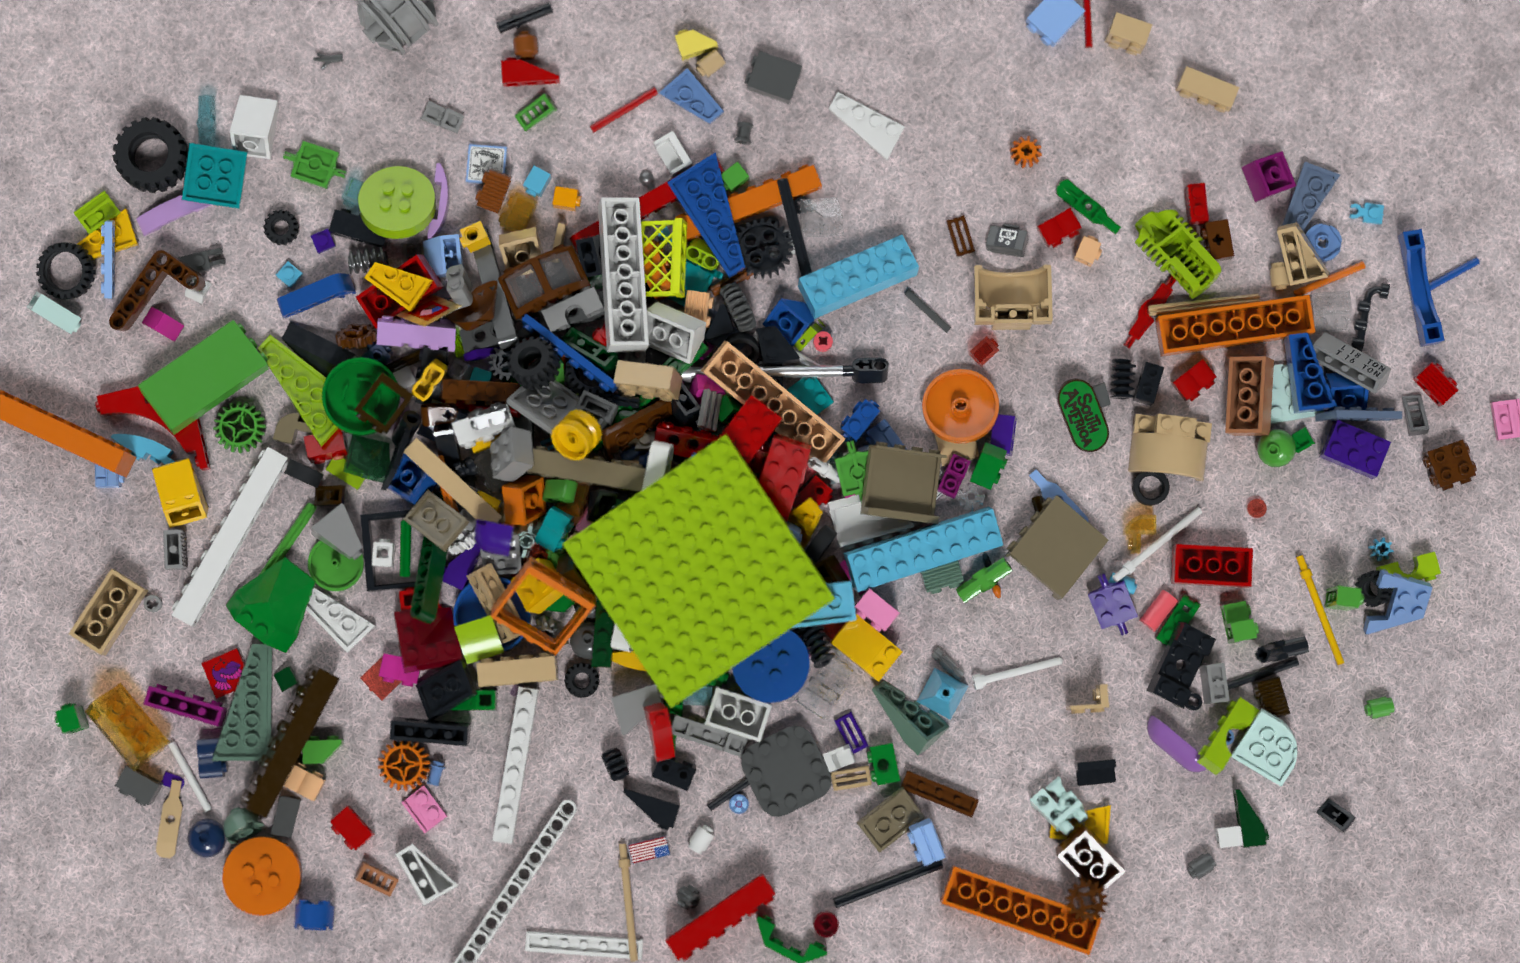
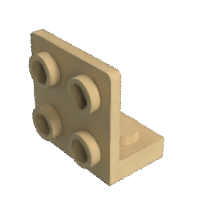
M1108 684L1096 685V689H1093V701H1097V704L1066 706V710H1071V714L1085 713V709H1090L1091 713L1105 712L1104 708L1109 707Z

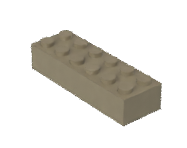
M536 446L535 449L532 448L534 466L527 471L529 475L571 480L578 484L638 494L642 491L646 469H643V465L631 463V466L624 465L623 461L612 460V463L605 462V458L593 456V459L585 457L578 461L570 460L561 455L556 449L555 452H549L546 447Z

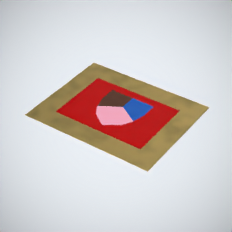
M433 295L418 303L412 312L405 310L396 316L425 327L462 306Z

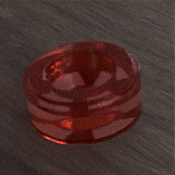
M1253 499L1247 505V512L1253 518H1260L1267 511L1266 504L1261 499Z

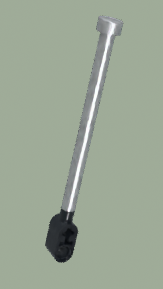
M857 358L853 361L852 365L758 367L769 376L852 377V380L856 383H883L888 379L889 363L884 358ZM690 366L682 374V382H691V379L695 378L696 374L705 375L700 371L703 367Z

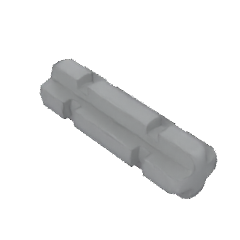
M937 648L931 654L935 660H939V664L949 673H952L955 679L959 680L964 675V671L957 668V665L947 655H944L940 648Z

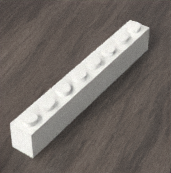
M518 688L492 840L495 842L513 844L539 695V690Z

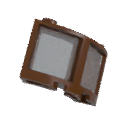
M563 244L554 247L551 251L533 257L516 267L505 269L503 271L504 274L498 278L516 319L523 318L526 313L532 316L548 305V301L557 297L559 300H562V298L571 294L575 296L580 293L581 289L591 286L573 246L564 247Z

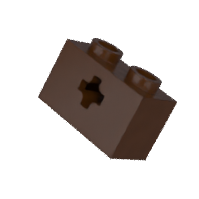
M1228 219L1206 222L1203 228L1200 229L1201 238L1206 242V247L1204 248L1216 261L1232 259L1235 255ZM1215 237L1221 241L1218 245L1216 242H1213Z

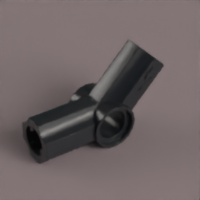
M1305 636L1286 641L1280 640L1258 647L1255 656L1261 663L1276 662L1288 659L1290 656L1305 654L1309 652V646Z

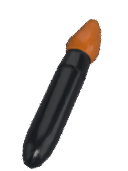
M984 553L983 563L988 568L992 563L989 556ZM996 582L997 584L992 588V591L997 598H1001V588L998 582Z

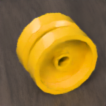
M573 410L554 427L551 439L556 450L561 455L570 460L578 461L584 459L601 440L602 432L600 425L592 415L582 410Z

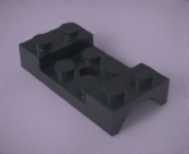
M1178 621L1146 691L1171 702L1174 706L1184 709L1192 693L1189 688L1204 656H1209L1216 639L1187 623ZM1181 659L1183 661V666L1181 669L1178 670L1176 668V663L1178 660Z

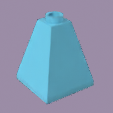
M934 668L917 702L951 720L968 685ZM944 689L948 691L947 697L942 695Z

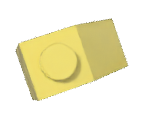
M688 29L679 31L678 35H675V41L682 61L711 52L713 49H718L717 41L694 30L688 31Z

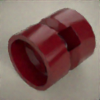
M821 911L814 917L813 926L819 936L828 938L835 935L838 931L839 921L832 912Z

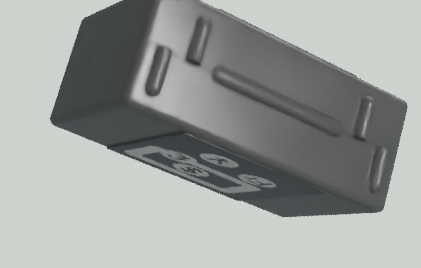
M1003 224L1002 227L991 226L986 241L987 251L1024 257L1029 240L1028 232L1020 230L1017 225Z

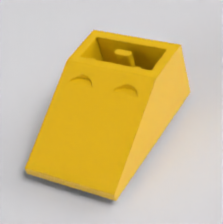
M190 458L152 468L162 509L170 528L207 518L209 508Z

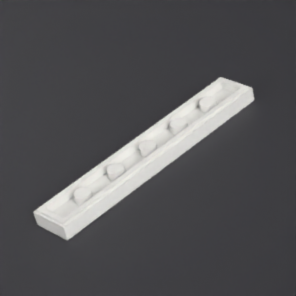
M526 932L525 951L630 959L628 938ZM636 939L638 959H642L643 940Z

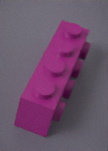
M157 683L155 687H148L143 705L222 727L227 711L226 707H222V702L212 700L211 703L205 702L204 697L194 694L193 697L185 696L186 692L178 689L171 692L167 690V686Z

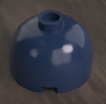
M203 819L193 824L187 836L188 846L191 851L197 856L204 858L214 857L221 853L227 842L223 825L212 819Z

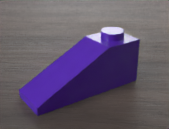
M476 543L473 545V548L470 550L466 549L451 561L448 567L445 566L442 582L460 590L466 587L469 581L466 576L473 572L481 555L480 547Z

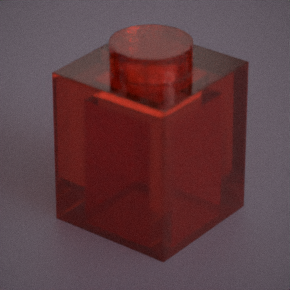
M986 336L968 354L980 367H983L999 352L997 348L999 345L993 338L989 339Z

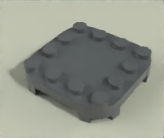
M801 726L787 727L751 745L742 755L741 765L759 805L770 816L780 817L787 815L823 797L831 788V774L810 732Z

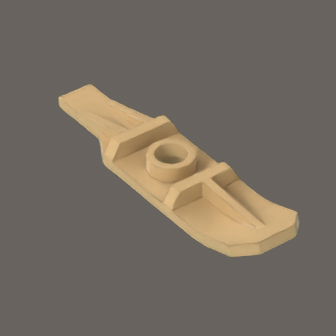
M172 780L170 795L162 807L156 844V853L160 857L171 858L176 854L183 809L180 801L182 781ZM170 815H173L175 817V821L173 823L168 822V817Z

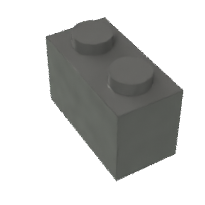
M130 764L125 766L115 787L119 789L118 792L125 796L131 795L136 798L135 801L138 804L145 806L154 802L164 783Z

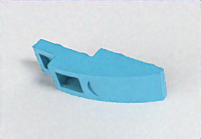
M112 434L111 436L115 440L114 443L132 450L131 455L135 456L137 460H140V458L146 460L151 455L150 459L157 464L162 462L166 465L175 462L171 459L174 453L173 450L151 439L130 434Z

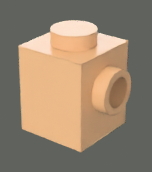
M1084 236L1073 260L1091 267L1094 260H1098L1102 253V249H1099L1101 243L1093 236Z

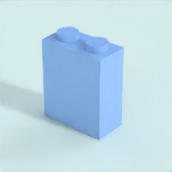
M1043 0L1026 19V27L1030 32L1039 34L1041 41L1045 45L1054 47L1084 15L1085 10L1074 0Z

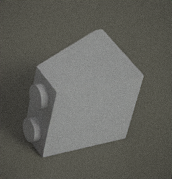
M655 684L611 698L622 735L629 734L646 718L643 707L662 702L664 697Z

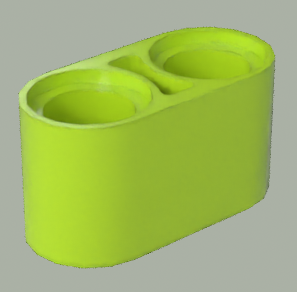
M694 238L690 241L686 249V258L708 270L716 269L719 262L706 242L699 238Z

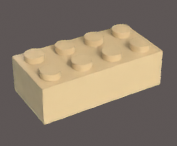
M111 569L69 632V635L100 655L106 656L148 590L119 571Z
M541 653L538 658H533V655H521L520 659L514 660L512 656L501 657V661L497 662L493 658L481 659V663H477L478 686L482 688L559 680L557 657L552 656V653Z

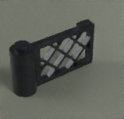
M406 411L403 414L392 435L391 440L396 446L381 487L384 491H387L398 471L405 447L409 445L421 423V417L415 411Z

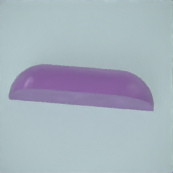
M1151 715L1147 725L1150 739L1186 770L1191 772L1205 771L1206 768L1197 762L1200 757L1199 752L1166 724Z

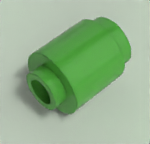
M1391 697L1367 700V705H1364L1365 714L1370 716L1371 719L1389 716L1395 711Z

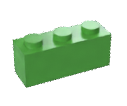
M1346 586L1328 588L1326 591L1325 608L1345 611L1358 609L1364 600V594L1361 593L1362 589Z

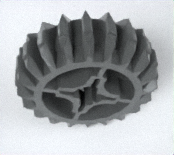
M733 282L721 288V297L738 331L748 332L756 327L752 310L739 285Z

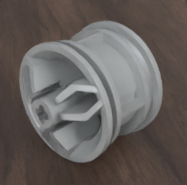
M355 0L359 21L364 27L362 31L373 44L377 42L380 47L398 52L402 56L406 53L403 45L407 48L411 47L414 42L430 30L428 24L434 27L439 25L436 20L433 0Z

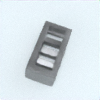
M1421 394L1402 397L1409 436L1427 434L1429 432V425ZM1418 401V405L1408 406V403ZM1419 409L1420 412L1410 413L1409 410ZM1421 417V420L1412 421L1411 418Z

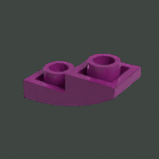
M953 454L937 492L954 499L971 461Z

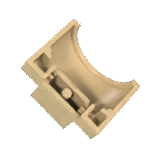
M982 265L974 266V325H991L992 330H1030L1032 325L1052 324L1051 265H1043L1035 270L1014 273L994 272L984 269Z
M1135 414L1128 472L1166 473L1203 481L1212 423L1197 422V418L1157 414L1156 416Z

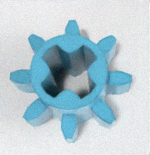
M1385 537L1381 538L1380 542L1374 539V545L1368 547L1373 552L1370 557L1376 556L1377 561H1381L1382 556L1385 560H1388L1389 556L1387 554L1394 552L1390 549L1392 542H1385ZM1382 545L1385 552L1380 554V550H1377V547Z

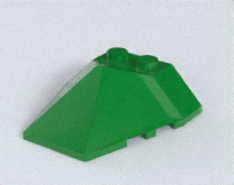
M285 557L238 589L226 604V607L233 619L262 643L286 653L298 638L299 629L316 580Z

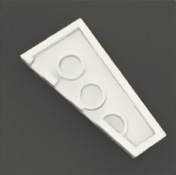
M837 92L829 107V110L866 141L885 160H888L905 128L903 125Z
M313 589L306 610L347 653L376 627L318 589Z

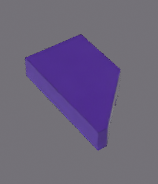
M500 347L475 349L464 354L465 361L486 359L490 354L496 353L494 348L500 349Z

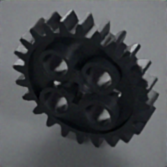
M761 218L760 223H757L753 219V225L746 222L747 228L740 227L741 233L736 232L745 264V269L742 271L747 269V276L754 273V279H756L759 274L762 280H764L765 274H768L771 279L773 272L779 275L778 269L785 271L784 264L790 265L788 258H793V253L789 251H793L794 247L789 244L793 243L792 238H788L790 236L789 231L784 232V225L778 228V221L771 224V219L769 218L767 223H764V219ZM768 234L774 236L772 240H766L764 237ZM751 239L756 241L754 245L746 244V242ZM763 246L765 251H762L760 247ZM772 252L779 253V256L776 258H772L769 255ZM754 257H759L761 259L758 263H753L751 261V259Z

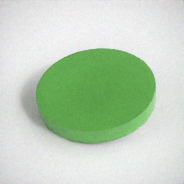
M319 541L309 554L308 570L310 576L316 580L315 583L323 589L335 592L344 591L354 586L361 578L364 570V556L362 554L356 560L353 558L348 559L322 541Z

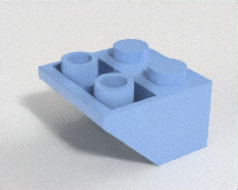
M459 234L443 235L423 241L424 256L438 278L446 277L448 268L462 264L464 267Z

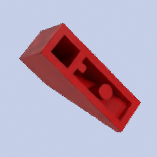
M508 57L501 61L502 84L504 87L560 83L559 75L520 59L517 60L515 57Z
M662 702L643 707L656 762L675 757L672 728L667 707Z

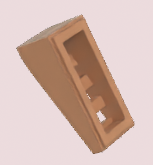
M362 862L354 878L356 881L389 897L399 881L398 878L365 862ZM369 869L370 871L365 880L362 879L365 870ZM373 872H376L377 874L373 882L370 883L369 880ZM382 875L384 876V878L380 886L378 887L376 886V884L380 876ZM390 879L391 882L387 890H384L383 888L387 880Z

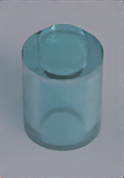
M352 177L349 178L341 196V199L344 200V205L351 208L354 205H359L358 195L363 185L362 181Z

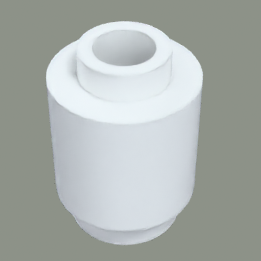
M705 824L703 827L699 825L690 838L688 847L701 855L715 837L713 834L714 830Z

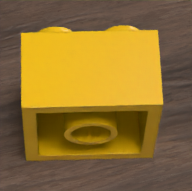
M541 558L536 559L540 563L556 571L551 560ZM530 574L526 576L516 589L526 611L541 614L563 596L562 593Z

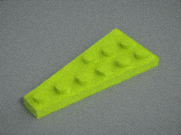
M269 335L258 347V352H263L268 358L266 361L268 367L322 447L338 429L329 420L323 407L322 389L326 377L272 335Z

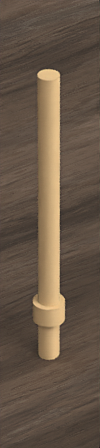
M619 844L620 860L618 862L622 873L630 962L638 961L629 875V867L631 865L627 855V845Z

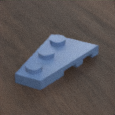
M688 68L659 92L662 96L709 124L724 113L722 108Z

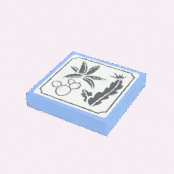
M469 144L466 183L485 184L482 182L485 171L489 172L490 169L505 173L507 147Z

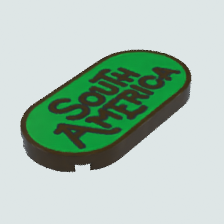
M1077 378L1064 382L1057 393V404L1072 442L1076 447L1085 452L1100 450L1108 441L1109 427L1093 387L1088 382Z

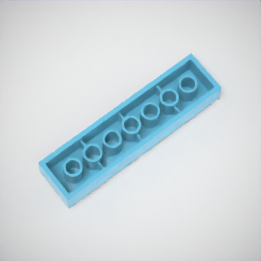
M985 507L938 522V524H932L844 552L843 555L855 591L860 592L1003 546V541L993 508Z

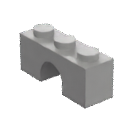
M585 287L575 296L572 294L562 298V302L557 304L551 303L544 307L545 310L541 312L551 333L556 334L571 327L568 322V314L574 308L582 309L587 318L604 311V306L594 287Z

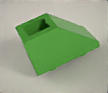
M319 736L309 737L303 748V764H325L344 744V740H339V736H327V740H319Z

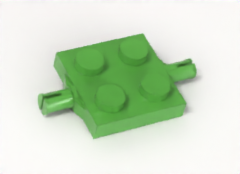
M306 141L302 142L300 150L296 154L284 152L283 159L293 161L291 178L328 189L334 175L343 179L346 177L347 171L337 168L336 163L340 155L339 152Z
M854 440L846 442L849 453L835 458L834 461L843 496L859 495L862 504L868 450L856 451Z

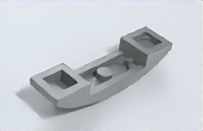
M677 715L674 716L671 725L672 735L742 757L748 740L747 738Z

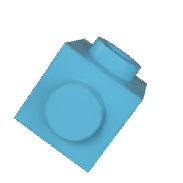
M533 166L523 184L526 190L525 193L534 198L536 195L541 198L552 179L551 174Z

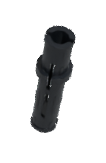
M547 2L520 14H512V17L496 22L500 34L505 31L513 28L518 29L523 24L550 13L552 14L553 11L550 3Z

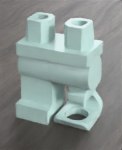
M1059 776L1047 785L1045 790L1041 789L1030 799L1031 805L1045 817L1057 832L1060 830L1066 836L1074 830L1070 823L1073 818L1080 824L1088 819L1083 804L1072 791H1065ZM1052 792L1059 798L1057 803L1049 795Z

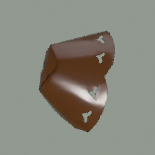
M489 281L478 286L471 293L473 302L470 306L456 309L444 317L465 331H471L490 322L495 316L498 281Z

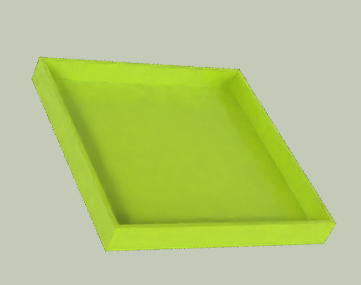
M724 435L563 543L571 558L671 708L836 599L728 435Z

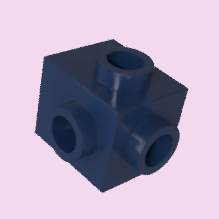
M375 341L372 345L368 344L366 346L368 350L361 356L362 358L376 360L386 366L392 361L390 357L393 355V348L387 345H377Z

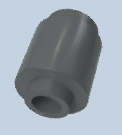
M1209 853L1201 854L1188 863L1189 868H1187V871L1193 879L1196 877L1199 880L1213 871L1217 864Z

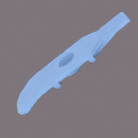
M1034 470L1029 475L1039 486L1044 500L1057 495L1089 522L1087 516L1057 484L1048 482L1037 470Z

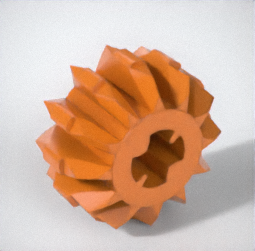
M1021 136L1019 137V142H1013L1014 147L1010 148V152L1014 154L1010 158H1017L1016 166L1020 162H1022V168H1025L1026 163L1029 168L1033 167V162L1038 164L1039 159L1037 157L1042 156V153L1038 150L1042 147L1041 145L1035 146L1037 139L1030 142V136H1027L1026 141ZM1024 148L1028 149V156L1024 155Z

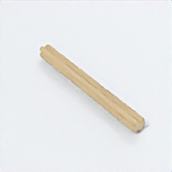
M1259 294L1150 305L1148 306L1149 316L1254 303L1260 302Z

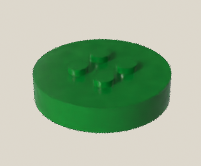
M352 358L338 364L329 373L322 389V402L326 415L338 429L356 436L377 433L371 428L373 424L368 421L364 423L356 417L355 408L382 372L397 383L395 376L385 365L370 358ZM381 383L362 410L383 425H386L399 408L400 396Z

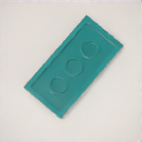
M803 377L787 389L789 393L816 415L834 403L816 377ZM775 431L767 440L770 443V445L772 444L773 438L775 436Z

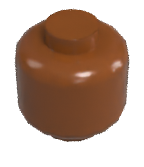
M530 31L519 32V35L514 37V54L520 60L534 59V56L539 51L537 37L530 34Z

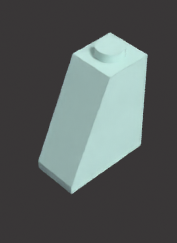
M37 291L27 306L28 309L70 334L73 331L77 332L81 326V322H79L81 318Z

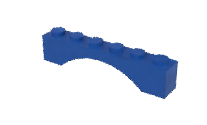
M1422 229L1402 232L1398 236L1420 347L1440 344L1445 339L1429 287Z

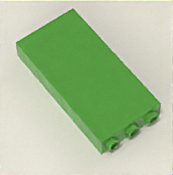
M232 320L138 385L140 392L173 435L269 370L266 362L268 358L263 352L259 353L257 351V344L252 338H247L245 335L246 330L240 323L236 324Z

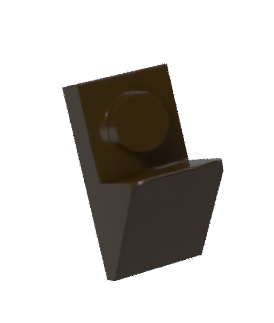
M332 485L315 488L314 505L339 506L343 503L345 506L346 486Z

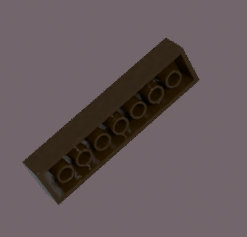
M312 665L311 668L308 667L306 670L303 684L297 687L294 694L296 697L293 702L288 704L284 720L281 719L279 721L275 737L272 736L270 738L266 754H262L258 761L260 766L256 772L254 771L251 774L247 790L244 789L240 795V804L244 808L264 818L268 817L340 678L315 665Z

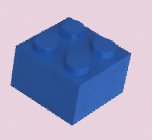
M403 453L398 471L388 489L412 505H415L427 489L432 492L437 483L411 458Z

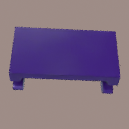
M998 414L997 421L992 428L990 444L1007 450L1006 455L1012 456L1017 418L1015 416Z

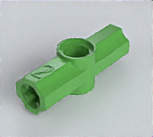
M1003 557L988 568L985 567L976 572L970 580L956 588V591L963 602L966 603L981 592L984 593L997 584L996 582L1013 572L1012 567Z

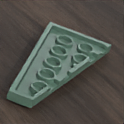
M251 644L211 761H259L262 754H266L268 750L267 744L271 738L272 647L265 644Z

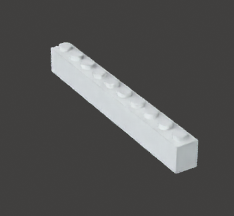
M269 447L261 451L258 457L259 463L250 470V478L247 483H243L241 486L239 498L232 502L229 508L231 512L228 517L225 516L221 521L219 533L213 535L210 541L211 547L202 554V562L199 567H195L193 570L191 582L184 586L181 592L183 596L172 607V616L192 627H195L291 460Z

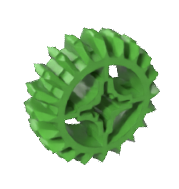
M238 401L235 408V405L230 403V410L224 406L223 410L225 413L218 412V416L221 419L214 420L219 426H214L213 429L220 431L215 434V437H222L218 443L220 445L225 443L224 448L226 450L231 447V452L235 453L238 447V452L243 453L244 447L247 452H250L249 445L257 448L254 442L258 441L261 443L262 440L258 436H265V433L260 431V429L266 428L265 424H260L265 418L259 417L261 411L254 412L256 409L254 405L249 408V403L245 402L242 407L241 402ZM241 412L235 421H227L231 415ZM247 413L253 418L254 428L247 426ZM239 423H241V425L244 426L246 429L240 430V432H238V429H236L232 425L236 426L237 424L239 425ZM225 427L233 430V441L228 439ZM244 434H252L246 441L239 442Z

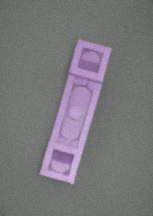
M441 163L436 164L434 180L436 185H441L437 220L432 219L429 224L428 239L438 236L446 220L449 208V185Z
M182 195L149 210L136 220L143 235L146 236L161 229L162 226L194 211L198 212L211 206V204L181 200Z

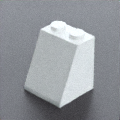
M239 96L230 128L233 150L247 152V156L271 159L279 113L277 100Z

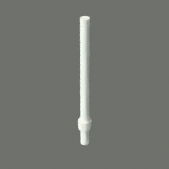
M1199 507L1194 509L1131 562H1126L1122 569L1112 576L1113 580L1118 582L1127 574L1130 575L1134 572L1140 563L1202 514V510Z

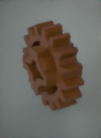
M349 324L347 328H341V331H337V334H335L336 343L338 346H342V348L363 349L367 344L372 345L373 342L377 341V329L374 326L371 327V324Z
M1090 879L1087 880L1086 884L1083 880H1080L1079 886L1073 883L1074 889H1068L1067 891L1070 893V896L1065 897L1066 900H1069L1065 907L1071 908L1069 914L1075 913L1074 919L1077 920L1081 917L1082 922H1085L1087 918L1090 922H1093V916L1097 919L1101 918L1099 912L1105 913L1106 911L1102 907L1108 905L1104 901V898L1108 896L1101 893L1104 888L1098 889V882L1092 885ZM1081 888H1089L1086 893L1078 891ZM1095 894H1097L1099 898V903L1096 902ZM1088 896L1090 904L1084 905L1082 898ZM1074 899L1077 900V908L1074 905ZM1087 909L1094 910L1091 914H1084Z

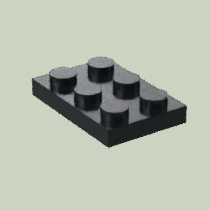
M459 659L415 685L428 720L438 718L477 695L467 665L463 659Z

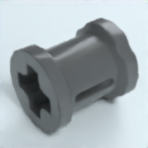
M737 122L738 131L734 142L750 145V134L753 124Z

